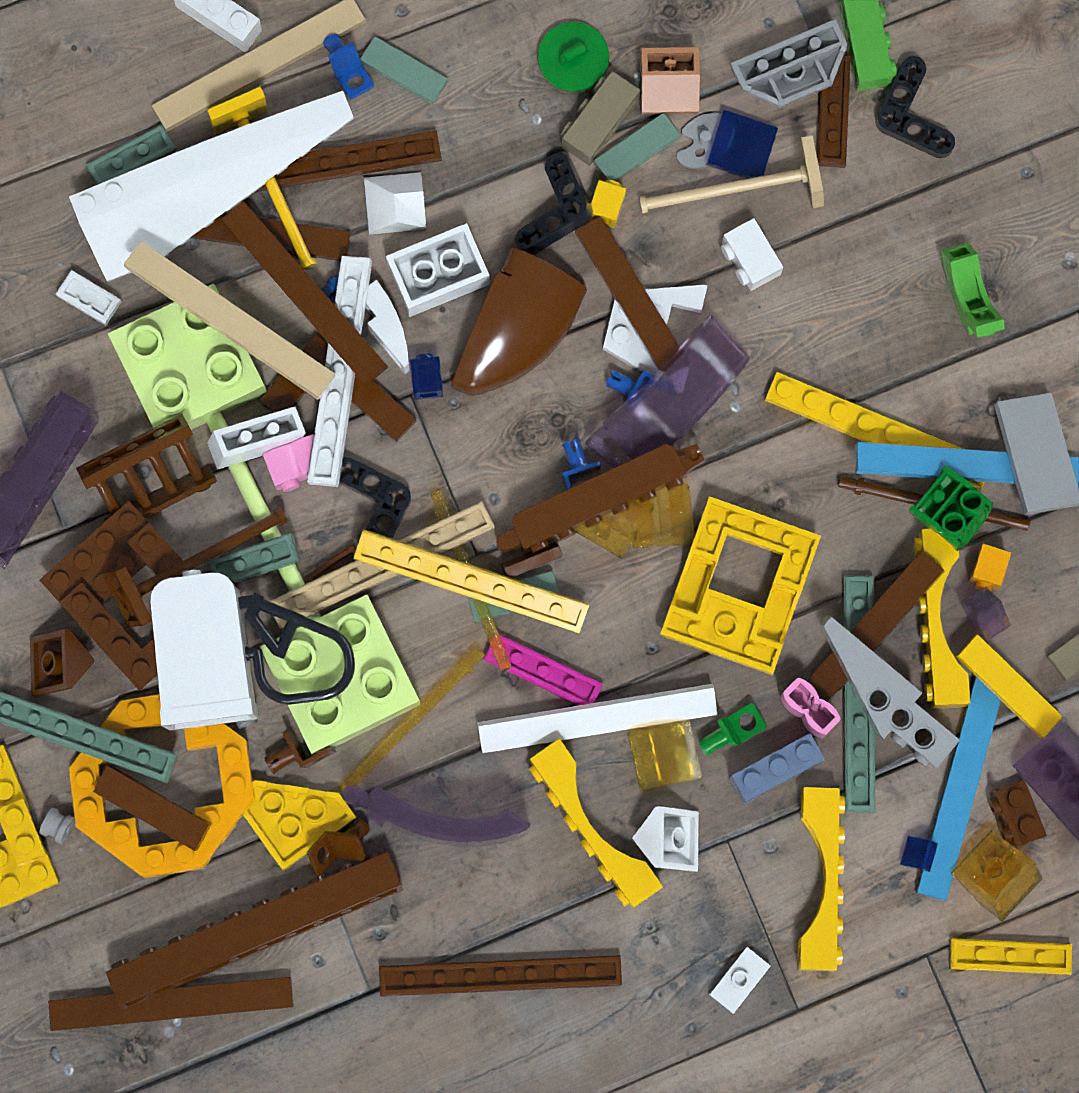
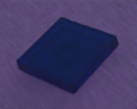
M723 110L706 165L746 179L764 176L778 128Z

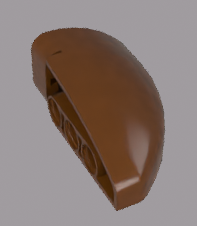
M511 248L500 273L495 275L454 375L452 388L464 394L474 396L503 387L529 373L541 364L567 335L576 319V314L587 292V288L548 262L522 250Z

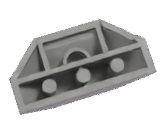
M836 19L736 60L730 63V66L743 91L781 108L831 87L846 50L847 42Z

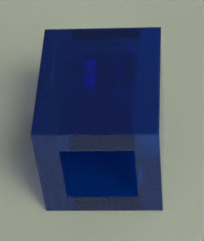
M425 353L416 355V359H410L414 400L443 397L439 356L433 357V354Z

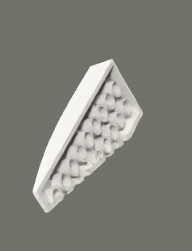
M341 91L232 130L69 196L79 224L107 282L132 273L124 267V262L140 241L162 256L167 257L172 250L179 245L182 246L195 233L209 226L225 211L228 212L265 185V182L274 175L280 174L288 168L289 164L300 156L303 157L319 142L326 140L352 121L354 116L344 92Z

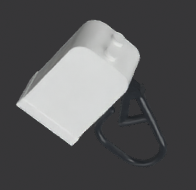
M201 570L182 572L183 577L163 580L154 587L151 593V611L161 702V726L169 731L259 719L251 674V658H253L255 679L260 690L269 699L280 704L291 705L334 698L348 687L355 671L354 652L350 642L342 633L309 619L302 614L265 600V597L254 593L253 595L241 596L239 590L228 577L220 573L201 574ZM247 609L245 619L274 656L281 659L285 658L298 626L335 641L340 646L344 656L345 666L341 679L334 686L325 690L295 694H284L275 690L266 679L262 649L259 647H248L243 610ZM260 611L287 621L279 641L276 640L259 618Z

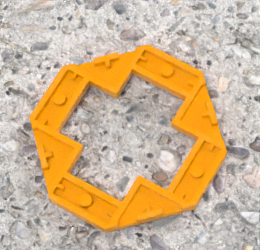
M160 694L121 700L101 727L127 736V731L161 726ZM224 723L184 729L188 751L217 747L224 800L222 804L194 808L197 816L212 824L197 851L188 848L178 841L141 847L136 818L107 822L105 798L94 793L93 790L102 775L101 765L111 763L80 753L69 767L76 828L143 878L204 869L212 859V855L224 843L236 827V823L255 801L248 742Z

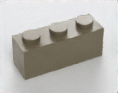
M613 71L607 78L603 76L594 88L595 95L591 100H584L577 111L579 114L578 118L574 123L569 121L561 133L563 137L562 148L589 166L594 162L640 97V89Z

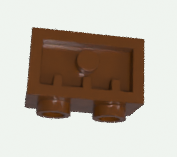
M1025 780L990 792L989 806L993 815H998L1002 827L999 829L1005 844L1010 843L1013 849L1047 836Z

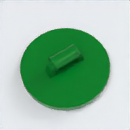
M568 22L554 27L544 36L538 50V65L544 78L555 88L566 92H581L594 87L605 75L609 65V49L603 36L593 27L579 22Z

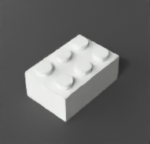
M467 223L386 256L387 267L409 317L490 285V275Z

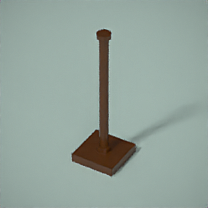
M278 507L273 510V514L138 585L134 584L126 567L112 568L102 573V576L128 627L144 626L152 622V618L142 600V596L153 591L158 583L169 578L179 577L183 575L182 572L192 570L278 524L282 526L287 523V519L283 511Z

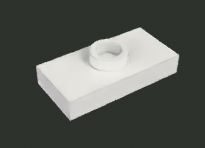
M72 270L56 292L58 298L105 326L122 302L121 299Z
M746 947L709 995L734 1014L770 968V965Z

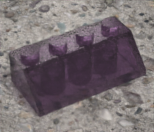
M1063 721L1012 766L1079 841V736Z

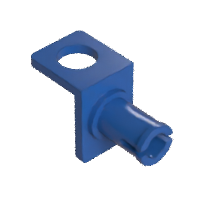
M331 34L326 37L323 45L330 53L328 58L335 78L349 99H354L374 88L373 81L360 62L355 45L349 43L345 46L338 34ZM353 77H362L364 79V83L358 88L348 86L349 80Z
M613 370L611 372L613 378L608 377L606 382L607 387L628 396L624 405L627 412L631 414L648 385L671 397L675 395L672 384L644 370L636 381L619 373L617 370Z
M580 439L572 440L575 452L572 450L570 441L562 444L570 465V469L562 473L566 490L572 488L570 479L601 469L600 461L587 463Z

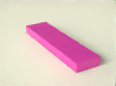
M498 633L495 634L483 661L577 706L595 703L603 686V683Z

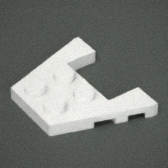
M707 285L645 289L667 325L671 307L701 313ZM614 300L603 350L634 369L637 368L642 372L644 370L672 384L675 394L682 396L688 368L685 367L663 379L618 303Z

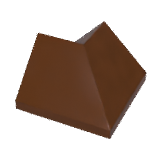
M62 629L30 638L31 697L72 689L94 663L93 657L70 629Z

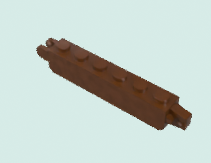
M665 444L516 513L512 520L514 528L498 536L496 546L503 553L511 552V550L514 551L521 547L526 552L532 550L533 553L539 552L549 547L548 541L557 537L560 541L565 540L576 534L574 529L583 525L591 528L603 522L602 516L611 512L614 516L619 515L630 509L628 504L640 500V503H645L657 497L656 491L665 487L670 491L683 485L682 479L687 478L686 473L705 462L703 454L697 444L675 450L673 446Z

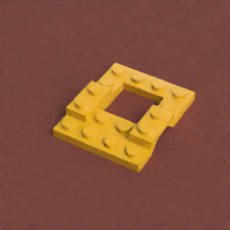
M709 496L660 636L773 675L821 535ZM726 536L782 555L764 608L708 588Z
M4 745L0 746V824L7 840L0 842V909L60 884L49 854L39 837L30 814L28 802Z

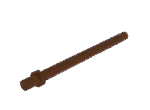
M841 476L838 485L839 488L855 491L856 495L865 493L913 505L923 496L913 492L865 482L864 478L858 477V480ZM990 511L985 520L986 522L1028 531L1030 519Z

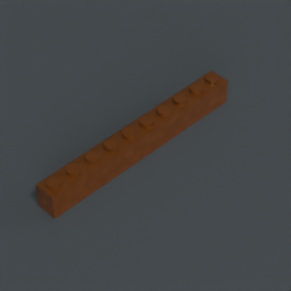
M378 851L369 854L364 859L365 862L354 866L353 863L343 865L332 876L327 878L325 875L315 877L308 882L309 885L299 890L297 887L289 888L283 891L278 899L271 902L269 899L261 900L252 905V910L241 913V911L233 912L224 917V922L213 925V923L202 925L196 929L197 933L185 937V935L174 937L168 941L169 945L157 950V947H151L142 951L137 959L130 962L128 959H123L112 964V969L106 971V975L118 1005L122 1010H125L403 891L402 884L388 852L381 854Z

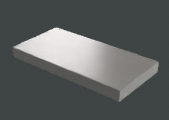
M1052 393L997 401L994 407L1024 515L1079 506V489Z

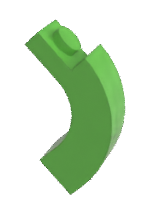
M969 242L941 250L949 290L957 313L968 334H975L976 337H986L993 335L997 331L1004 330V319L992 305L985 290L978 253Z

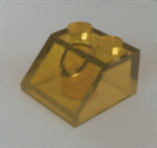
M992 830L951 872L953 877L983 908L1002 922L1043 879L1034 861Z

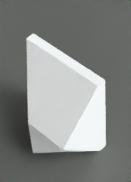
M421 172L364 178L369 235L427 229Z
M661 806L655 807L632 839L655 868L698 871L699 812Z

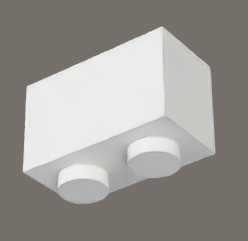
M754 218L724 234L721 250L728 261L732 260L737 267L735 273L743 286L747 284L750 291L781 275L783 266Z

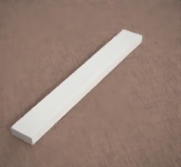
M342 256L334 305L361 335L372 260L366 257ZM328 343L325 367L336 375L320 397L307 482L310 485L338 487L355 373Z
M713 684L477 723L482 753L554 742L558 739L567 740L717 715L714 686Z

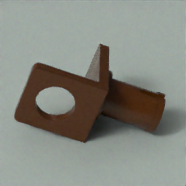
M286 730L283 732V735L287 741V746L264 758L266 764H272L268 767L275 774L278 770L294 761L298 762L301 768H309L334 754L336 750L333 747H328L307 759L294 732Z
M355 819L344 833L325 831L307 851L315 874L321 875L336 858L363 861L366 855L360 841L370 831L368 824L362 819ZM323 847L325 858L322 863H319L317 854L319 849Z

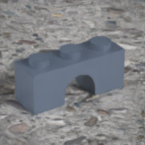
M811 733L733 774L729 780L742 804L745 805L783 782L821 764L825 758Z

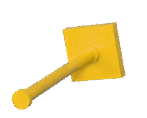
M260 86L207 109L216 135L236 125L239 128L250 124V119L268 112L265 95ZM273 176L265 182L267 190L301 262L299 265L304 271L311 269L317 265L315 258H311L277 181Z

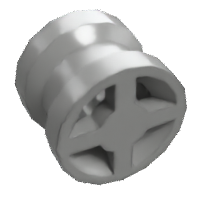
M52 807L41 825L39 834L45 837L50 835L54 837L55 842L62 845L73 827L75 818L70 815L63 816L58 809Z

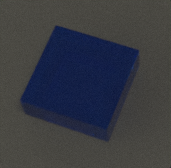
M908 836L900 865L930 872L938 843Z

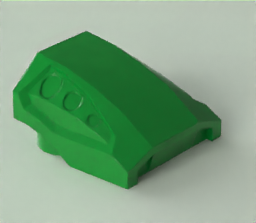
M945 465L941 469L942 472L922 498L914 506L910 507L909 513L942 536L958 551L969 542L985 522L993 508V502L978 491L968 480Z

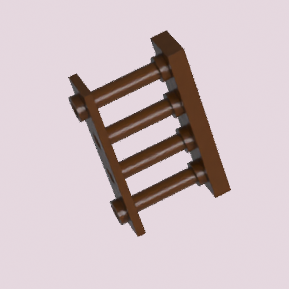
M183 414L76 468L85 488L96 487L111 515L105 518L104 521L121 508L107 483L108 478L118 473H123L138 501L132 505L145 519L196 492L206 491L212 484L218 482L210 466L207 465L201 469L186 441L193 433ZM172 445L176 446L190 475L174 482L160 456L162 450ZM145 459L150 460L164 487L149 496L133 468L135 464Z

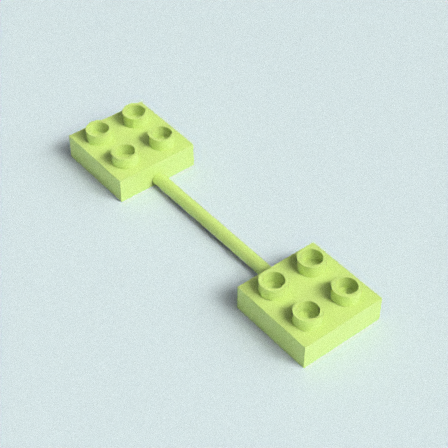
M214 283L208 286L219 294ZM176 302L108 333L153 428L183 414L191 430L207 423L211 433H213L215 430L228 427L223 417L224 414L263 396L267 392L246 350ZM246 462L228 466L255 523L271 515ZM277 525L261 533L264 541L281 536ZM296 564L278 569L289 592L305 585ZM368 595L322 617L320 613L308 617L342 633L350 642L355 658L353 678L341 694L328 700L288 705L312 756L328 747L334 748L420 706V700ZM304 627L297 628L284 659L274 656L265 644L260 646L281 692L284 694L328 689L341 679L344 672V656L340 646L332 639Z

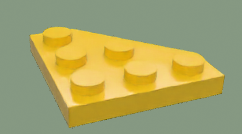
M259 780L252 782L255 801L243 814L283 871L306 856L310 847L325 831L339 832L357 819L339 793L274 784Z

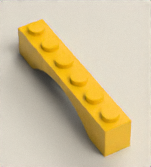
M921 529L918 537L914 538L915 555H919L922 551L945 571L918 602L919 613H924L925 624L920 626V638L922 643L926 642L927 654L922 656L923 671L928 672L929 683L924 686L925 700L930 701L931 709L967 707L970 704L969 676L950 651L943 634L940 618V603L944 583L952 566L959 558V550L956 551L950 543L932 529Z
M560 739L530 758L532 766L528 770L537 783L543 781L549 791L545 793L555 808L560 805L566 814L563 817L564 822L572 833L577 830L584 839L580 842L582 848L589 857L595 855L601 865L597 869L606 882L610 880L614 882L618 888L614 893L624 907L629 904L634 909L663 888L645 861L631 858L614 849L593 829L582 810L578 798L576 761Z
M803 787L801 789L800 820L810 832L818 848L822 863L823 886L816 915L808 929L798 940V970L836 971L837 965H842L843 952L842 947H837V934L842 935L843 917L838 916V904H843V886H838V874H843L844 857L839 856V844H844V826H839V814H844L845 797L840 796V788Z

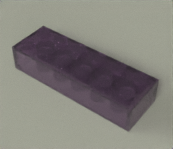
M60 391L57 397L53 396L49 400L45 408L46 415L41 422L37 421L33 425L29 433L30 440L25 447L21 446L15 453L13 458L15 463L10 471H5L0 477V568L4 570L99 422L91 408Z

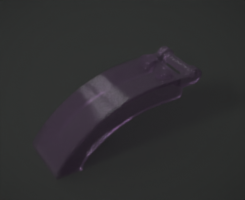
M711 315L690 333L684 344L651 380L603 422V426L587 439V446L591 450L595 449L612 468H616L624 463L603 441L608 436L616 442L631 460L665 444L672 446L722 396L748 363L750 356Z
M354 785L347 786L343 791V798L346 804L352 809L361 807L366 810L367 818L382 827L386 823L404 834L440 845L456 847L495 845L521 838L528 834L531 827L530 823L508 809H504L498 815L484 818H451L413 807L381 787H375L370 795Z

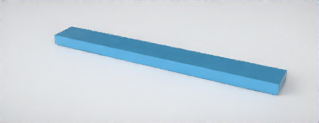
M857 442L855 444L856 474L937 479L942 472L941 469L946 465L968 481L1016 484L1007 452ZM1069 456L1079 488V457Z
M976 676L970 693V704L966 708L958 737L960 741L955 748L916 891L918 894L946 901L1001 701Z

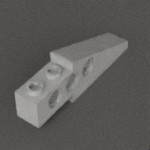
M825 615L820 621L819 626L875 733L885 739L892 731L893 733L890 735V738L902 748L906 745L910 746L915 751L912 756L925 767L930 763L938 768L960 740L915 703L922 694L921 691L834 618ZM880 690L882 700L878 705L872 706L869 701L872 692ZM902 709L905 713V718L903 722L896 725L892 721V715L896 710ZM925 728L927 731L926 740L922 743H917L915 741L916 732L919 729Z

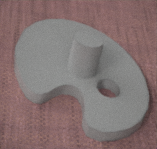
M720 113L703 114L693 119L682 129L681 133L682 136L691 139L693 144L686 149L680 150L676 154V160L688 169L706 168L719 161L729 150L733 142L734 126L732 121ZM697 150H703L705 154L701 157H697L695 155V152Z

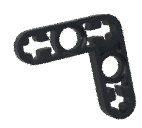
M910 56L902 62L878 112L876 127L883 134L931 156L946 158L955 147V137L946 129L908 113L927 70L925 62L920 57ZM915 65L918 67V73H915L911 82L908 83L905 81L909 73L908 68ZM897 89H904L908 92L909 99L905 102H899L894 98L893 92ZM889 114L894 116L893 121L895 122H892L890 126L884 124L885 118ZM905 120L907 122L905 123L901 133L898 130L902 121ZM912 125L921 127L923 136L919 139L910 137L907 131L908 128ZM929 132H932L933 134L931 136V139L929 140V143L925 144L924 142L926 141ZM941 138L946 140V146L942 150L937 148L938 143L936 142H939Z
M563 153L552 154L545 163L546 174L560 205L525 225L515 235L516 246L531 255L542 251L583 226L591 219L593 214L592 205L575 166ZM559 164H561L560 167L565 174L563 176L557 172ZM574 183L573 191L570 194L563 195L565 186ZM576 202L580 206L579 214H577V210L572 203ZM554 220H559L558 228L548 232L549 224Z
M343 457L342 468H345L348 464L351 465L352 473L358 476L360 470L364 471V473L359 478L358 486L354 485L356 482L354 477L346 475L345 478H341L340 473L339 484L378 503L365 530L393 538L411 503V493L408 487L352 458ZM369 477H376L380 481V488L375 492H369L363 486L364 481ZM399 491H403V498L406 500L397 503L395 511L400 512L398 516L391 510L383 509L384 505L390 508L393 504V497L390 496L392 493L397 494ZM381 516H389L393 521L392 527L387 531L379 530L376 526L377 519Z

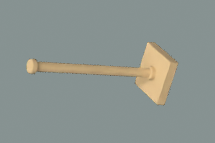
M813 135L801 137L804 165H800V169L646 198L645 195L639 196L642 213H648V209L800 180L803 183L808 182L812 207H823V186Z

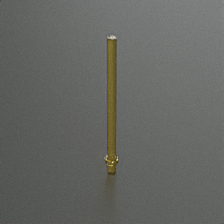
M442 491L433 492L431 497L436 507L434 511L436 518L443 520L451 516L453 510L451 505H447ZM463 544L452 549L456 560L471 564ZM472 598L500 671L504 672L511 669V663L487 603Z
M476 647L465 660L461 658L458 661L460 665L338 788L347 795L467 673L471 675L475 671L473 667L485 655Z

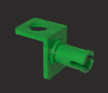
M750 703L732 715L717 720L720 728L699 739L698 743L703 752L709 756L728 743L731 746L742 744L765 730L767 724L755 704ZM746 713L753 715L756 719V726L750 731H746L740 726V718Z

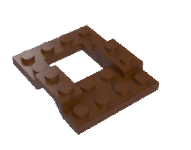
M128 501L39 581L139 691L158 675L154 638L141 649L102 605L112 596L102 573L112 568L126 567L132 578L147 565L157 575L182 562L183 559Z

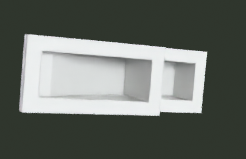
M375 280L368 287L365 307L373 317L367 323L368 330L404 374H406L410 370L403 328L388 295L378 281Z

